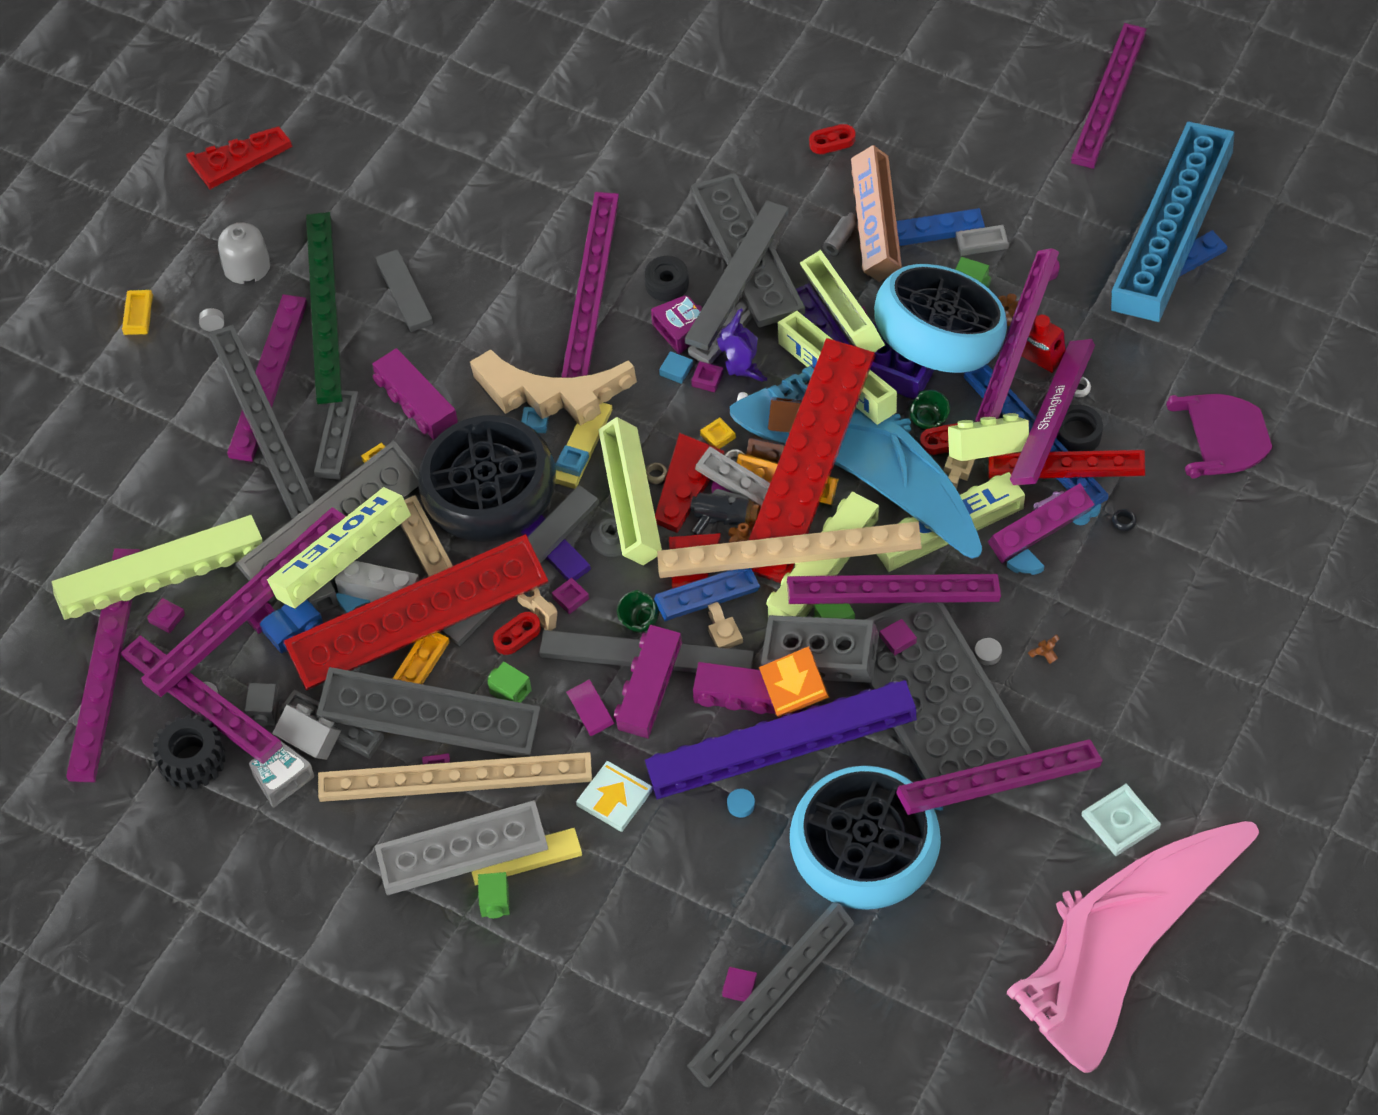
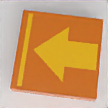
M809 646L759 667L776 715L779 718L829 697Z

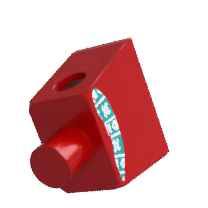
M1036 315L1021 356L1053 373L1059 366L1066 351L1064 331L1050 323V318L1047 315Z

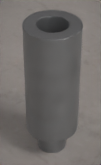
M854 213L841 217L823 244V249L826 253L832 256L838 255L856 228L855 221L857 216Z

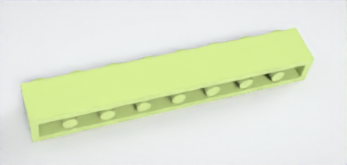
M252 515L54 580L52 581L54 596L64 620L77 618L84 613L96 609H104L110 604L122 600L128 601L137 595L154 592L170 584L181 583L187 578L205 575L209 571L220 567L231 566L260 545L263 540Z

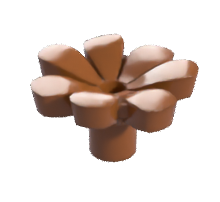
M1009 293L1007 297L1004 295L998 297L1004 307L1007 326H1010L1019 302L1015 301L1017 296Z
M740 523L737 528L731 527L728 533L731 537L729 543L748 541L755 523H750L749 525Z
M1058 634L1054 635L1047 642L1046 640L1039 642V647L1028 652L1029 656L1033 658L1036 655H1044L1049 664L1057 660L1058 657L1053 649L1055 643L1059 640Z

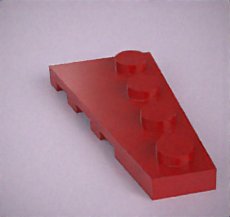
M278 126L251 134L249 139L246 140L234 139L228 141L229 145L215 148V145L205 148V152L194 154V152L187 153L186 157L208 188L212 189L291 148L292 144L287 135Z
M679 433L655 514L657 525L676 533L679 532L691 512L693 496L697 497L699 492L703 493L711 480L695 470L696 464L709 447L714 448L723 455H725V451Z

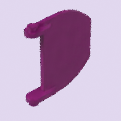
M1223 394L1185 397L1173 395L1168 398L1166 406L1169 411L1189 410L1203 462H1193L1185 467L1186 474L1191 478H1198L1200 475L1235 473L1249 469L1261 462L1271 451L1272 444L1261 409L1254 404Z

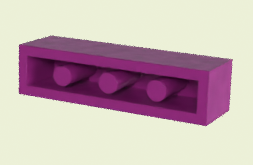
M397 348L372 363L375 383L380 388L384 387L387 390L390 399L402 406L405 415L417 422V426L423 434L428 433L435 440L447 428L458 423L454 407Z
M1081 483L995 533L988 543L1001 564L1088 513L1094 506V503Z
M650 625L648 632L642 634L639 648H641L639 657L635 656L631 665L632 677L630 681L626 680L623 687L622 695L624 699L622 705L618 704L614 712V720H616L619 731L649 739L682 645L681 633Z
M698 662L693 687L694 703L705 707L720 706L726 707L729 710H750L757 714H776L760 670ZM800 709V710H797V711H795V712H792V713H794V714L799 713V712H801V709Z

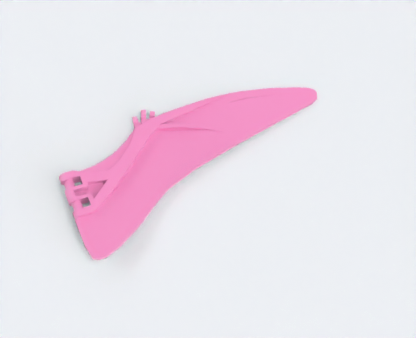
M1246 821L1230 824L1168 844L1122 869L1093 889L1083 899L1080 890L1074 891L1075 902L1069 891L1063 892L1065 904L1060 901L1056 903V906L1064 921L1053 951L1037 971L1028 978L1012 985L1008 989L1007 994L1012 1000L1016 999L1021 1005L1020 1009L1024 1014L1040 1026V1032L1071 1064L1084 1073L1092 1072L1098 1068L1117 1026L1123 999L1131 976L1154 944L1197 898L1255 841L1259 834L1256 824Z

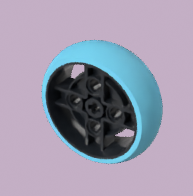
M932 264L908 265L892 273L884 281L876 295L874 313L879 333L895 351L924 367L952 373L974 371L988 364L998 354L1005 341L1007 318L1000 300L985 285L957 270Z
M854 766L825 776L805 793L792 819L790 847L801 876L817 893L831 902L840 903L841 906L868 910L896 904L909 897L923 885L936 864L940 850L941 835L934 809L909 815L917 825L921 838L906 833L904 823L898 812L894 809V806L897 805L906 812L896 791L899 786L913 782L899 773L885 768ZM853 798L840 804L837 808L831 807V805L841 800ZM871 812H878V813H880L881 815H879V816H872V815H870V813H871ZM835 826H843L844 829H843V830H836V829H834L833 827H835ZM809 836L824 841L825 849L831 861L836 865L835 870L830 869L816 856L811 848ZM894 844L897 847L894 849H889L886 847V845ZM852 858H858L861 861L858 863H853L849 860ZM894 866L901 868L899 871L882 878L863 879L882 875Z

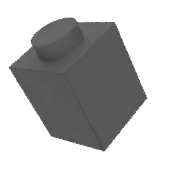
M249 683L245 714L262 727L276 725L280 701L276 684Z

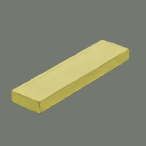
M600 404L601 414L581 426L578 423L576 424L567 446L589 452V459L579 477L556 470V484L573 489L577 488L600 438L598 429L606 425L612 412V405Z
M575 828L546 835L545 838L549 850L472 871L475 885H478V874L506 872L507 876L582 856Z

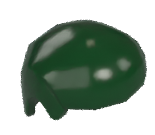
M933 389L921 391L910 406L911 421L918 428L924 430L942 426L950 414L949 400L943 393Z
M640 590L626 593L619 601L616 610L619 621L635 632L648 631L649 626H654L658 621L660 613L654 598Z

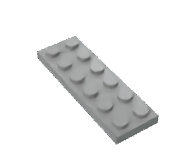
M535 800L375 845L387 895L549 850Z

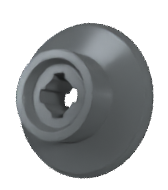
M615 517L599 521L590 532L591 546L596 552L604 556L615 557L622 555Z

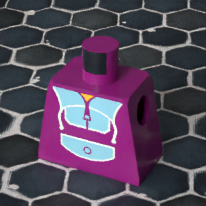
M682 296L651 309L652 325L677 354H681L691 346L685 344V337L707 300L696 305L689 296Z

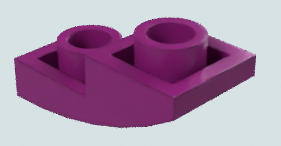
M590 679L566 692L590 736L614 724Z

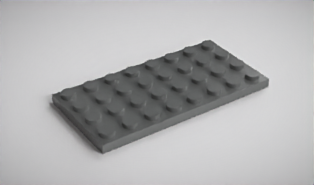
M943 602L903 603L865 619L874 620L879 633L882 629L903 619L917 637L916 644L895 656L879 637L873 681L868 684L871 690L884 687L893 681L901 682L906 680L916 706L917 720L893 728L923 780L1033 753Z

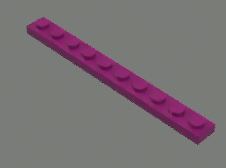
M594 193L561 378L589 375L619 203V194Z
M331 507L141 677L143 684L162 697L274 596L267 581L269 577L346 516Z
M114 548L112 561L138 553L140 549ZM133 598L128 601L122 600L110 604L108 607L101 609L66 775L68 781L95 782Z

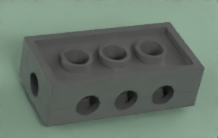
M769 615L761 665L763 666L809 646L822 680L872 683L879 632L874 620Z

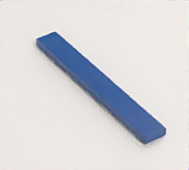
M986 364L977 370L965 372L964 379L984 398L993 370ZM1009 388L999 417L1003 418V415L1008 413L1018 414V417L1029 421L1030 433L1036 416ZM1055 438L1050 452H1067L1068 450ZM1093 477L1057 478L1067 490L1081 483L1094 503L1091 509L1108 500V493Z

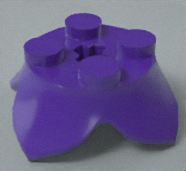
M741 308L736 312L731 322L721 329L717 342L721 352L726 351L728 361H725L730 376L735 374L736 376L751 377L764 382L767 381V377L759 371L756 363L752 364V359L757 352L758 338L749 329L744 328L742 323H739L741 313L743 312Z

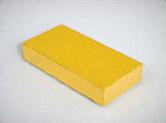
M151 290L127 291L122 326L124 335L148 334L153 298Z

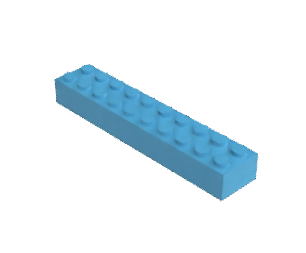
M1187 121L1113 286L1111 311L1160 322L1233 153L1234 131Z

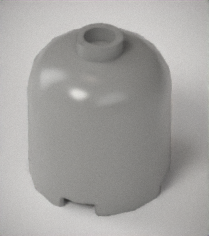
M240 222L231 224L222 231L218 238V251L225 276L238 284H244V281L253 279L259 281L270 269V257L260 230L252 224Z

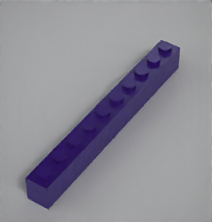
M906 680L901 682L893 681L878 689H867L855 696L837 698L832 703L822 706L814 705L806 711L796 714L788 713L779 719L770 722L762 721L753 727L743 730L736 729L721 737H709L698 744L683 745L677 750L665 754L657 753L651 756V758L645 759L656 799L658 800L917 720L916 706Z

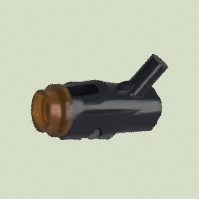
M716 489L712 494L699 492L697 497L693 496L691 512H694L695 517L700 519L691 532L694 535H701L708 524H714L717 521L724 522V525H739L740 523H746L748 526L750 524L755 525L760 512V504H754V501L748 500L745 496Z

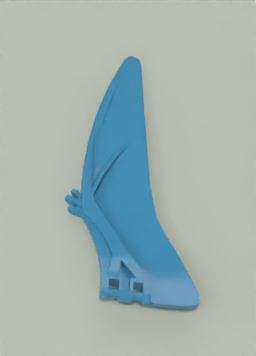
M808 366L802 370L801 374H794L782 380V384L779 386L773 385L768 389L764 388L738 400L730 406V416L749 432L767 440L786 444L789 432L771 431L768 429L771 398L803 400L808 387L804 383L807 382L809 384L814 369ZM855 409L834 464L854 474L889 498L963 555L971 559L979 557L982 552V545L972 518L948 476L909 434L911 431L909 426L911 424L910 419L900 420V414H894L877 425L860 410Z

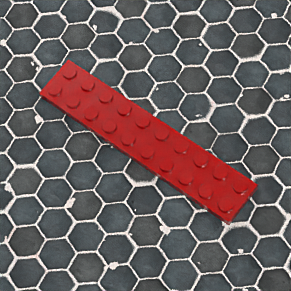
M826 338L749 540L808 534L875 358V352ZM795 563L751 569L756 576L781 583L785 574L793 571Z
M525 534L286 639L284 644L307 691L325 682L329 667L348 671L354 670L545 585L549 580Z

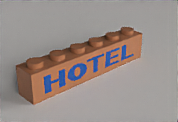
M872 145L851 158V173L854 181L853 191L856 198L855 209L858 216L860 250L863 261L862 269L866 275L880 282L901 269L902 264L889 157Z

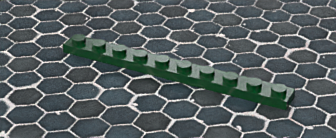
M330 212L307 214L317 404L343 402Z

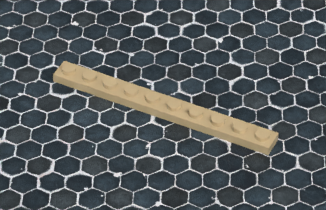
M919 522L660 550L657 553L660 578L917 550L922 549Z
M587 752L318 772V798L320 802L591 782V754Z

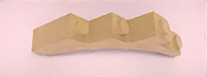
M491 349L470 361L474 378L505 414L520 407L521 404L527 401L541 419L557 413L564 407L580 426L601 414L600 404L609 401L613 396L629 389L637 382L634 366L629 360L612 369L575 378H552L525 372L503 361Z

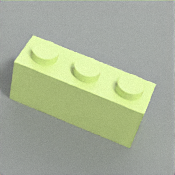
M1016 413L1004 414L1003 418L1000 419L982 417L980 422L974 423L971 420L958 421V425L948 426L949 457L966 461L1022 452L1029 436V421L1018 417Z

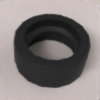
M1081 404L1070 405L1056 438L1068 451H1093L1100 444L1102 438V417L1089 406ZM1071 421H1082L1089 424L1094 431L1090 436L1076 438L1068 435L1063 430V427Z

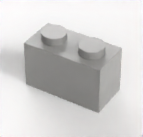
M298 703L297 706L286 705L272 734L315 758L327 760L341 730L333 726L335 722L323 717L317 719L316 716L311 714L313 710L303 704Z

